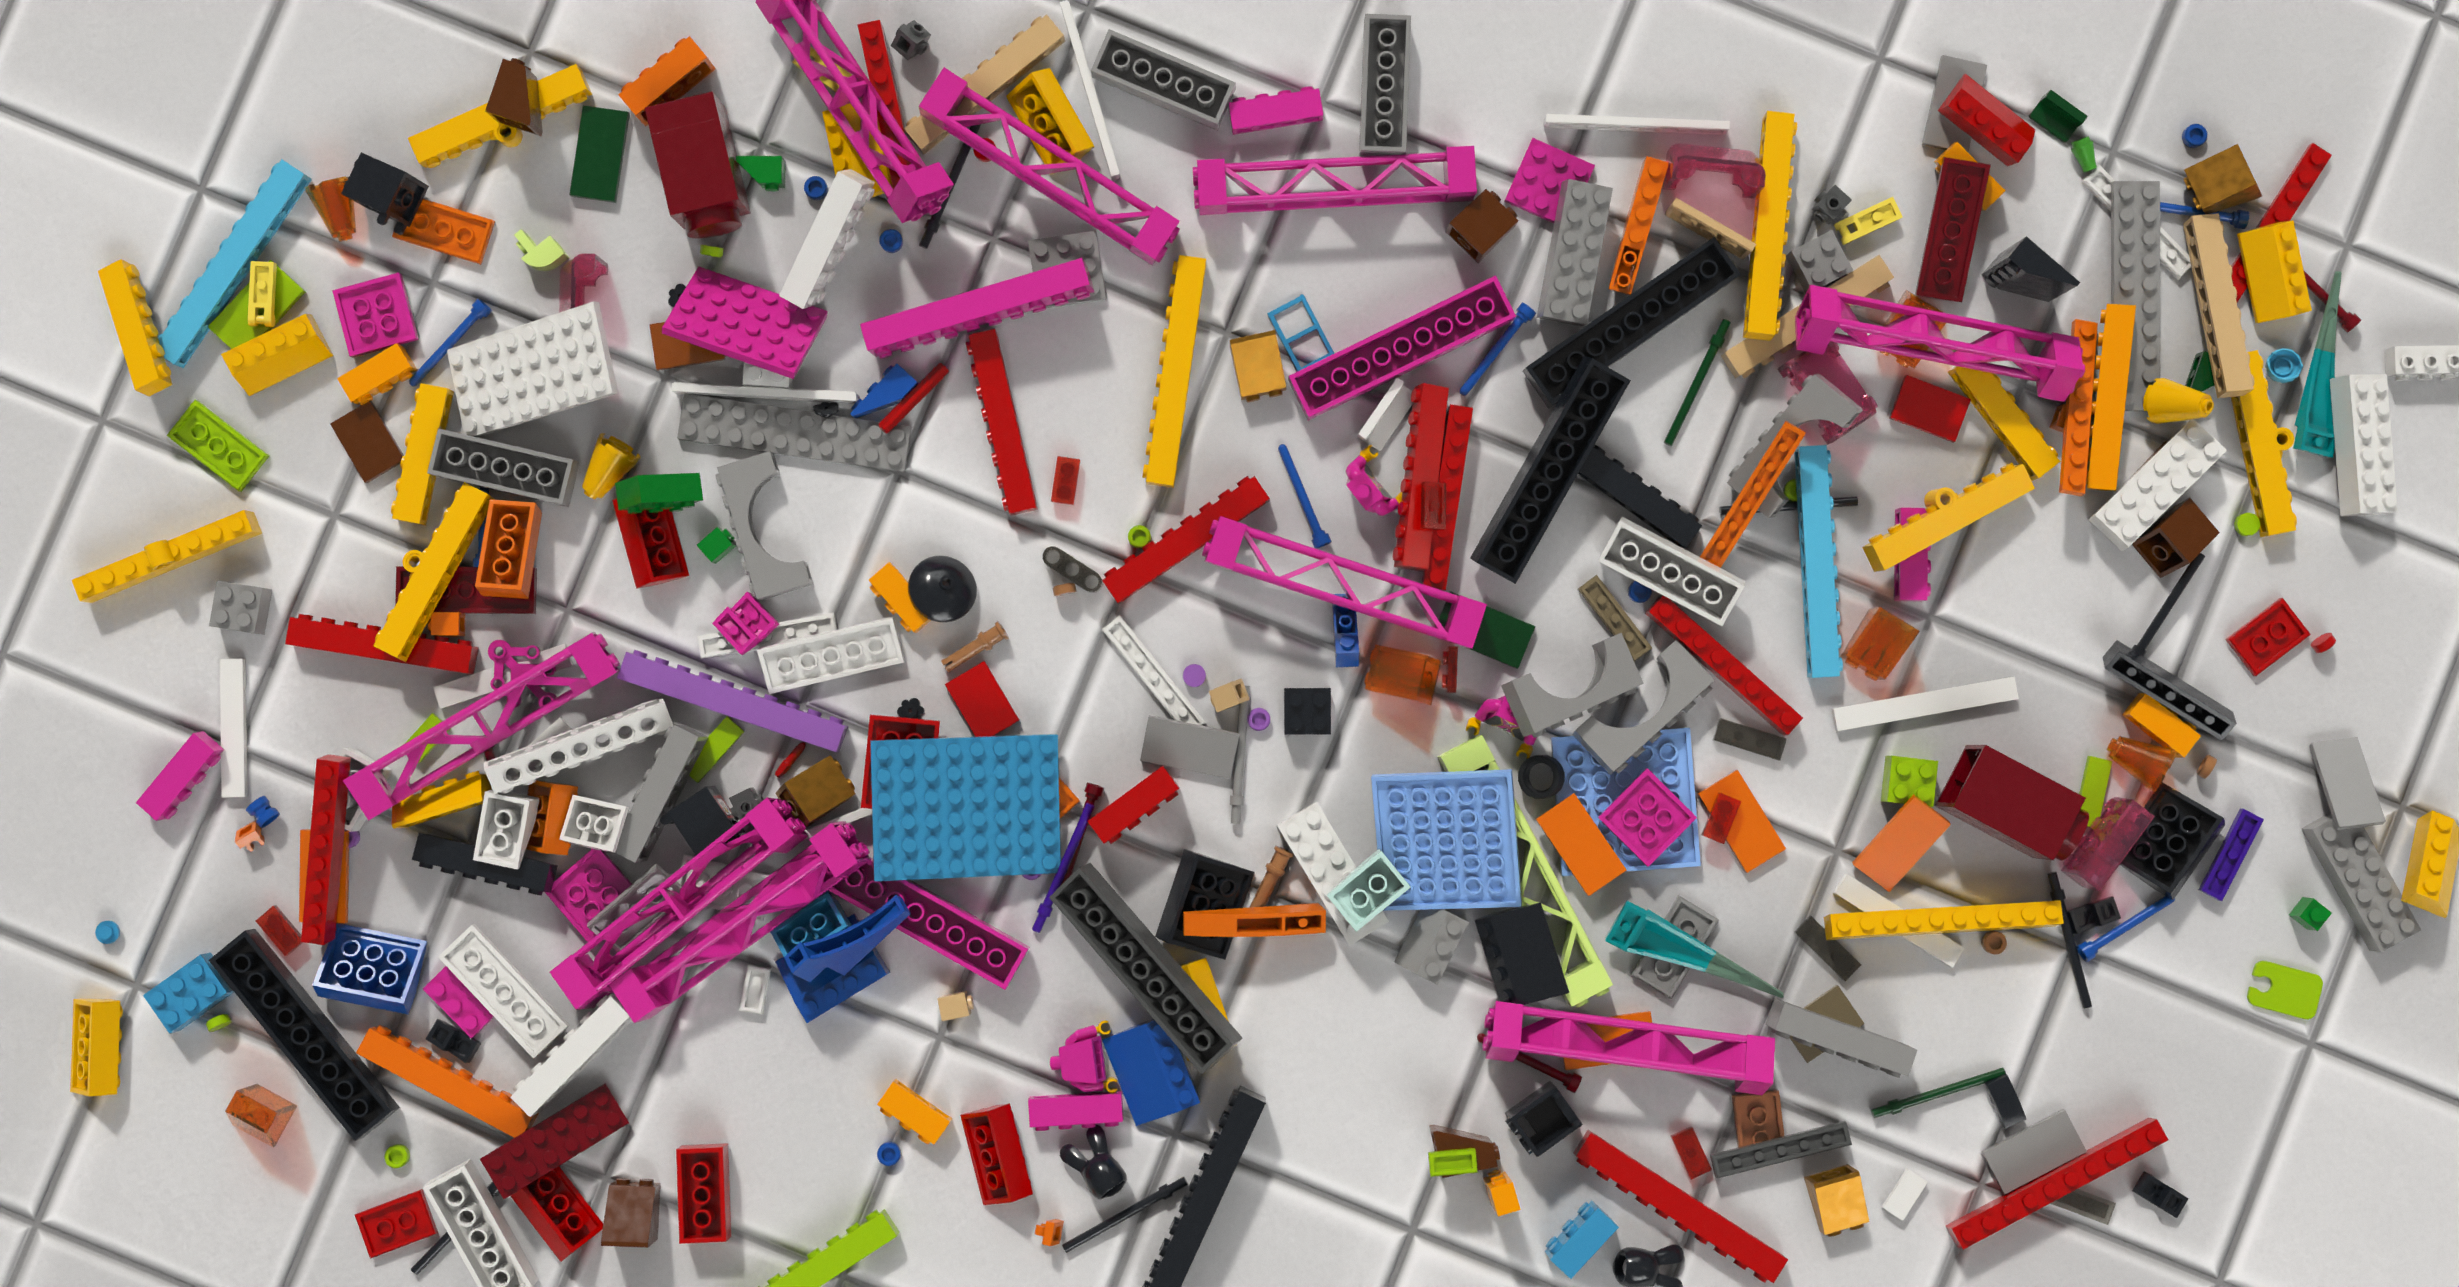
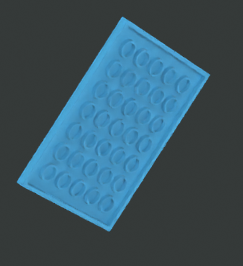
M1058 734L870 740L874 881L1057 873L1061 863Z

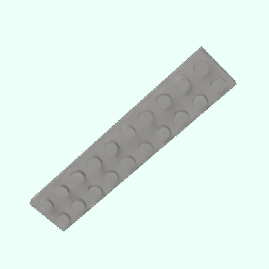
M2160 181L2111 182V304L2136 305L2125 411H2144L2143 400L2146 389L2149 385H2153L2156 382L2154 379L2160 378Z
M684 393L677 439L760 452L771 451L774 454L905 472L912 427L897 424L886 434L879 428L878 421L836 415L822 417L816 415L815 412Z

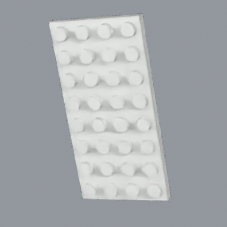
M590 302L447 350L465 435L480 437L618 394L599 302Z

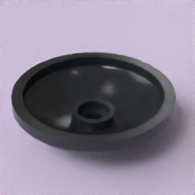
M933 556L924 559L913 569L908 581V594L915 609L924 617L936 622H952L962 618L970 611L976 600L977 587L972 573L963 563L948 556ZM942 581H947L949 586H944Z

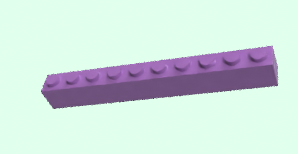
M635 649L633 653H625L617 676L618 679L834 752H840L848 726L843 725L844 720L833 716H830L829 720L822 718V713L819 711L808 709V712L799 710L800 705L787 701L786 705L777 702V697L765 694L764 698L757 696L754 689L743 686V689L740 690L734 688L735 683L721 679L719 683L712 680V675L699 672V675L690 673L691 668L679 664L677 668L669 666L668 660L656 657L655 661L646 658L647 653Z

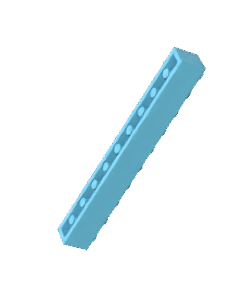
M282 159L273 166L268 180L260 185L255 199L247 204L245 214L240 220L235 222L230 236L222 241L215 258L209 260L202 277H199L194 282L193 290L189 296H186L181 301L180 309L176 315H173L168 320V327L163 334L158 336L159 343L164 349V358L181 368L185 367L209 332L208 326L223 311L249 273L251 261L258 260L312 179Z
M1827 445L1801 446L1796 448L1794 458L1807 677L1840 676V671L1843 670V661L1839 657L1838 649L1842 645L1841 635L1837 632V625H1840V613L1836 611L1839 592L1835 588L1834 580L1837 579L1838 571L1837 566L1833 563V556H1836V544L1832 542L1835 523L1831 519L1830 512L1834 507L1833 497L1829 494V487L1832 486V475L1828 473L1831 453L1830 450H1827Z

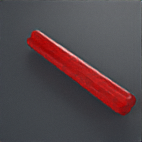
M938 363L879 422V428L884 433H889L949 373L947 367L942 363Z

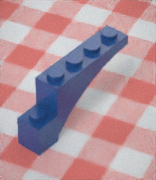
M895 895L877 911L842 931L811 942L798 943L784 959L792 974L808 982H811L826 967L845 976L911 913L903 899Z

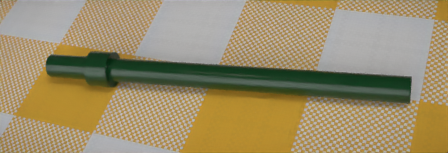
M1726 319L1722 320L1716 334H1713L1709 341L1710 347L1664 440L1666 445H1673L1718 349H1721L1725 342L1724 337L1731 324Z
M1999 1068L1899 1101L1894 1099L1888 1101L1886 1105L1871 1109V1113L1874 1118L1889 1113L1894 1115L1902 1112V1109L1984 1084L2006 1074L2004 1068Z

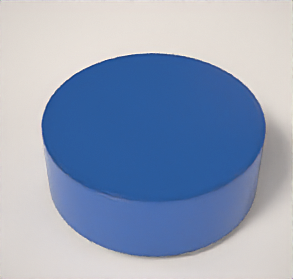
M2192 124L2182 133L2183 143L2189 148H2197L2206 142L2207 131L2200 124Z
M812 176L806 180L804 191L810 199L821 200L827 195L828 186L823 178Z
M887 229L880 235V245L886 252L895 253L902 248L903 238L897 230Z
M1637 581L1632 582L1628 588V596L1635 603L1646 602L1652 594V589Z
M894 1142L883 1143L877 1151L879 1162L885 1166L896 1164L901 1157V1149Z

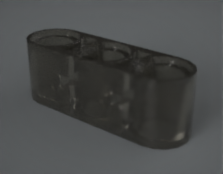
M1050 546L1044 550L1043 561L1049 568L1089 593H1096L1101 590L1103 581L1097 572L1058 547ZM1056 551L1060 555L1059 561L1054 564L1049 563L1047 560L1048 554ZM1070 564L1079 566L1077 575L1070 576L1067 574V567ZM1091 576L1098 578V585L1093 589L1086 586V580Z

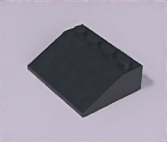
M2027 236L2000 253L1982 273L1986 278V283L1993 288L1997 287L1999 290L2050 302L2080 284L2074 276Z
M2161 782L2109 858L2153 889L2174 900L2224 828L2225 820L2217 813Z
M1184 849L1155 937L1172 945L1226 960L1233 937L1184 936L1183 912L1243 908L1255 872Z
M1541 902L1494 912L1474 920L1500 1002L1526 1005L1570 993Z

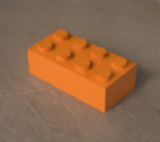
M689 36L686 39L679 40L671 52L662 54L657 59V63L651 68H645L639 74V78L633 83L629 82L621 89L622 92L618 95L646 127L648 121L645 107L680 99L716 68Z
M489 500L475 583L476 589L482 596L529 598L542 511L535 502Z

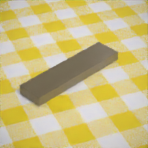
M1597 575L1578 588L1579 592L1613 636L1622 633L1634 662L1652 649L1651 645Z

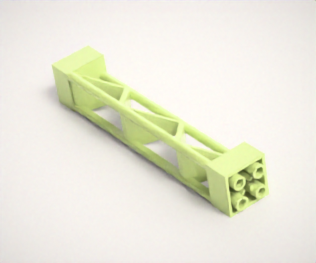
M1478 735L1437 756L1445 772L1475 771L1485 766L1484 770H1500L1482 735ZM1514 798L1516 826L1519 832L1517 831V837L1523 839L1526 843L1520 874L1522 906L1538 903L1523 896L1534 858L1561 912L1541 904L1543 910L1567 921L1560 964L1570 993L1562 996L1568 1005L1578 1008L1589 1002L1588 998L1596 995L1599 997L1609 992V987L1613 984ZM1576 939L1586 961L1567 970L1574 940Z

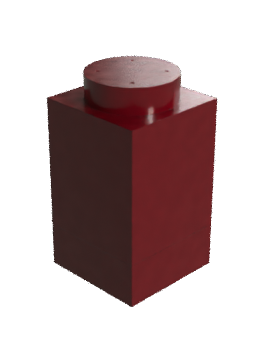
M711 91L645 107L670 216L683 229H686L689 238H710L739 229L742 226L740 216L751 214L740 166L736 161L737 153L727 111L718 97Z
M1987 745L1965 746L1935 804V807L2032 858L2053 861L2055 858L2063 861L2075 850L2085 833L2089 821V813L2081 808L2086 799L2084 796Z

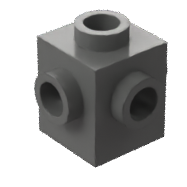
M913 20L907 25L902 24L898 28L891 47L905 59L909 60L917 54L922 55L929 46L927 42L931 34L921 24Z
M1834 185L1827 193L1823 190L1815 198L1814 202L1817 204L1812 210L1819 221L1826 222L1829 225L1833 220L1838 222L1847 213L1844 208L1852 199Z
M754 787L729 797L733 806L730 808L736 821L741 820L749 811L764 800L761 794L757 795ZM747 804L750 805L749 811L747 810Z

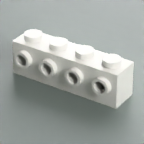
M2459 345L2395 346L2386 349L2385 370L2387 377H2395V381L2410 380V377H2418V380H2432L2433 376H2441V380L2456 379V376H2459Z

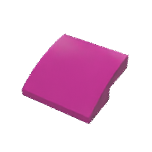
M746 592L732 608L727 607L712 623L741 655L758 645L779 625L777 620L750 592Z

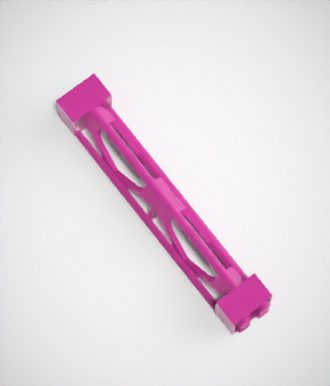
M756 0L755 3L769 24L773 25L888 198L887 202L901 223L909 220L914 222L928 213L930 215L937 213L941 209L943 201L948 198L949 192L954 185L939 162L929 166L925 165L816 0ZM794 17L802 29V42L796 44L781 20ZM818 21L842 57L821 44L818 39ZM810 43L826 67L810 59ZM835 63L853 75L850 77L843 76ZM824 76L839 85L834 98H832L819 77ZM849 103L852 104L861 118L859 131L855 132L839 107ZM877 109L902 147L879 131ZM869 131L885 155L869 148ZM895 153L899 154L912 164H910L909 166L901 164ZM884 165L897 172L900 180L894 190L878 166Z
M592 632L344 779L343 782L369 821L619 672L618 666L620 663L614 653L609 655L605 647L608 646V643L603 635H597L596 632ZM573 656L587 678L547 677L545 672ZM526 685H559L571 688L509 725L508 720ZM507 696L508 701L492 732L480 711L502 697ZM473 716L486 736L449 735L447 730ZM427 744H470L472 747L410 784L409 780ZM407 755L409 759L393 791L380 770Z
M768 797L749 811L745 817L573 955H570L552 969L549 973L576 1010L595 1008L596 1004L604 996H609L613 993L609 986L611 982L774 852L788 853L808 837L805 832L806 826L799 818L795 819L792 815L793 809L789 803L781 799ZM750 822L754 826V830L725 843ZM741 844H753L702 886H696L697 879L711 859ZM691 869L693 870L680 889V893L667 889ZM660 894H662L663 897L666 899L654 905L653 907L641 913H638L641 909H643L646 905H648ZM655 913H666L614 956L610 955V949L624 929ZM605 939V944L593 961L589 954L586 953Z

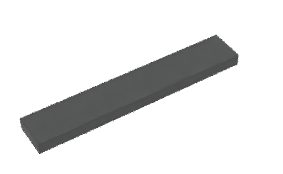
M1842 1121L1710 1154L1715 1177L1721 1178L1852 1145L1847 1123Z

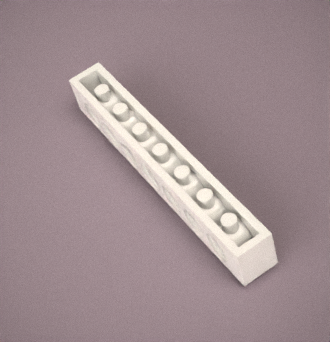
M661 696L484 762V770L494 794L499 792L500 794H506L511 792L515 786L521 784L524 786L530 785L542 776H554L559 773V770L566 767L572 769L581 765L582 761L599 759L606 752L621 751L630 743H642L654 734L663 735L669 727H673V723L664 699ZM644 718L653 719L652 724L649 726L641 725V721ZM623 726L631 728L627 734H620L618 731ZM602 734L609 737L603 743L596 741V738ZM577 743L586 744V748L582 751H576L574 746ZM556 751L564 753L560 759H553L551 755ZM532 760H539L542 762L541 765L536 768H532L529 766V763ZM510 768L519 770L515 776H509L506 772Z

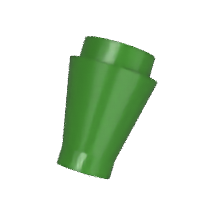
M2089 136L2071 142V151L2082 167L2083 172L2097 168L2093 141H2090Z

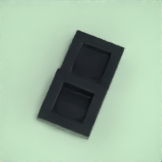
M2113 896L2067 911L2073 934L2121 919Z
M441 1019L436 1020L426 1037L427 1041L442 1051L450 1052L465 1063L471 1062L481 1045V1042L475 1038H470L465 1032Z
M2007 1074L1985 1083L1990 1100L1995 1105L2001 1124L2005 1129L2026 1120L2019 1098Z
M2145 1171L2132 1190L2175 1218L2179 1216L2189 1199Z

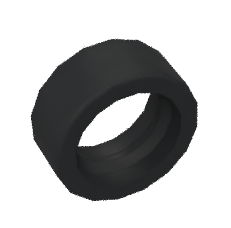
M1535 755L1527 758L1521 764L1518 771V782L1522 791L1534 799H1546L1555 796L1562 789L1565 781V772L1562 765L1556 758L1549 755ZM1538 763L1548 765L1553 772V783L1544 791L1535 789L1529 780L1531 768Z

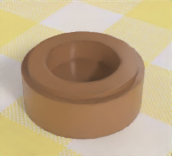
M1074 583L1057 585L1052 588L1054 596L1077 592Z
M2207 755L2200 763L2197 775L2206 779L2215 767L2217 759Z
M1989 931L1982 937V947L1990 954H2000L2007 946V940L2000 932Z

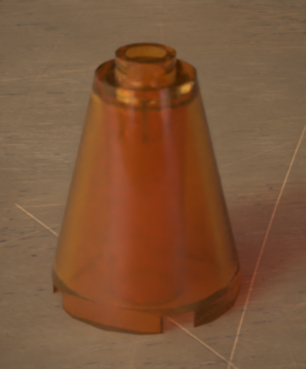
M349 176L322 181L317 186L312 184L304 187L333 239L338 238L339 242L353 239L352 234L356 233L354 201L341 194Z
M2119 736L2117 740L2112 738L2106 749L2110 752L2108 756L2146 788L2154 792L2161 785L2168 768L2170 769L2177 752L2169 748Z

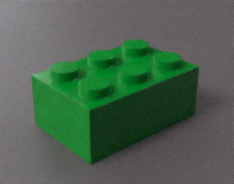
M700 473L636 475L615 483L618 510H628V514L642 513V510H649V513L662 512L663 509H669V512L683 511V508L695 507L696 502L703 501Z

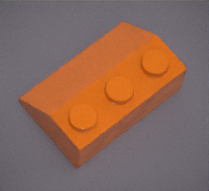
M536 780L529 785L527 795L539 798L536 821L526 847L527 850L545 854L568 855L571 843L559 840L572 795L578 796V786Z

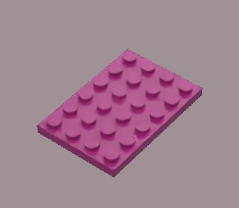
M698 266L662 326V334L794 379L821 330L828 311L815 306L802 309L780 297L777 293Z

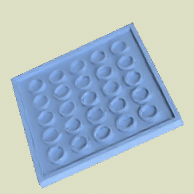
M1690 728L1660 730L1662 735L1654 743L1648 741L1643 746L1646 749L1636 759L1631 756L1626 761L1629 765L1618 774L1615 771L1611 775L1574 736L1551 737L1552 757L1556 758L1565 772V781L1562 789L1555 795L1556 804L1575 793L1626 868L1625 872L1701 866L1697 818L1649 867L1597 818L1646 768L1697 817ZM1560 856L1561 876L1573 875Z
M1512 769L1372 774L1377 850L1380 849L1411 887L1383 911L1522 906Z

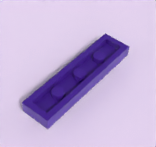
M2240 808L2198 889L2199 891L2218 901H2223L2264 821L2263 818L2244 808Z

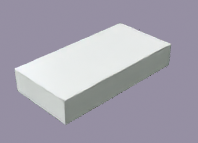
M748 964L739 1011L761 1015L764 1013L772 968Z
M1906 1168L1881 1207L1903 1221L1928 1182Z

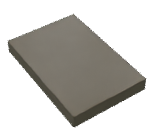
M1835 985L1804 1007V1009L1858 1028L1865 1024L1838 985ZM1790 1035V1040L1806 1063H1809L1823 1053V1051L1814 1047V1043L1809 1047L1793 1040V1036Z

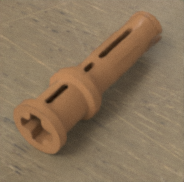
M999 621L983 633L981 631L978 633L977 639L947 658L942 659L941 662L943 666H946L945 669L950 673L953 669L983 650L990 651L996 643L1003 639H1009Z
M1275 845V853L1270 863H1267L1265 866L1266 874L1250 907L1266 906L1279 877L1285 874L1284 869L1289 858L1293 857V853Z

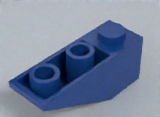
M896 364L894 367L890 365L882 374L884 378L879 383L875 382L867 390L868 395L863 400L859 399L854 403L851 408L853 411L850 414L854 418H860L894 406L918 382L900 365Z
M1334 594L1348 599L1346 594ZM1332 604L1336 668L1359 667L1356 611Z

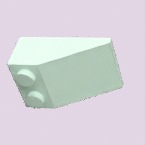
M1378 849L1327 894V897L1357 932L1411 887L1383 852Z

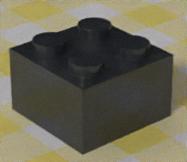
M1284 688V735H1330L1331 688Z

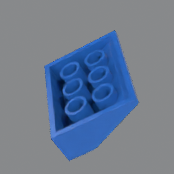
M855 913L848 917L852 925L859 922ZM876 948L871 950L845 976L826 967L811 982L792 974L784 956L775 961L794 1003L806 1023L890 973Z
M336 923L335 939L327 945L312 986L318 997L409 1015L417 992L427 941Z
M1154 1019L1102 1039L1136 1126L1177 1113L1201 1102L1182 1051Z

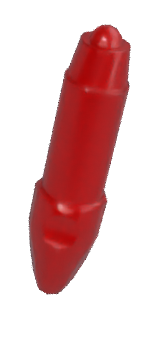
M800 742L788 757L783 760L775 772L778 778L791 769L794 762L803 753L806 747L805 742Z

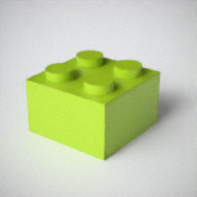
M1885 756L1881 802L1905 804L1914 794L1930 807H1934L1938 761Z

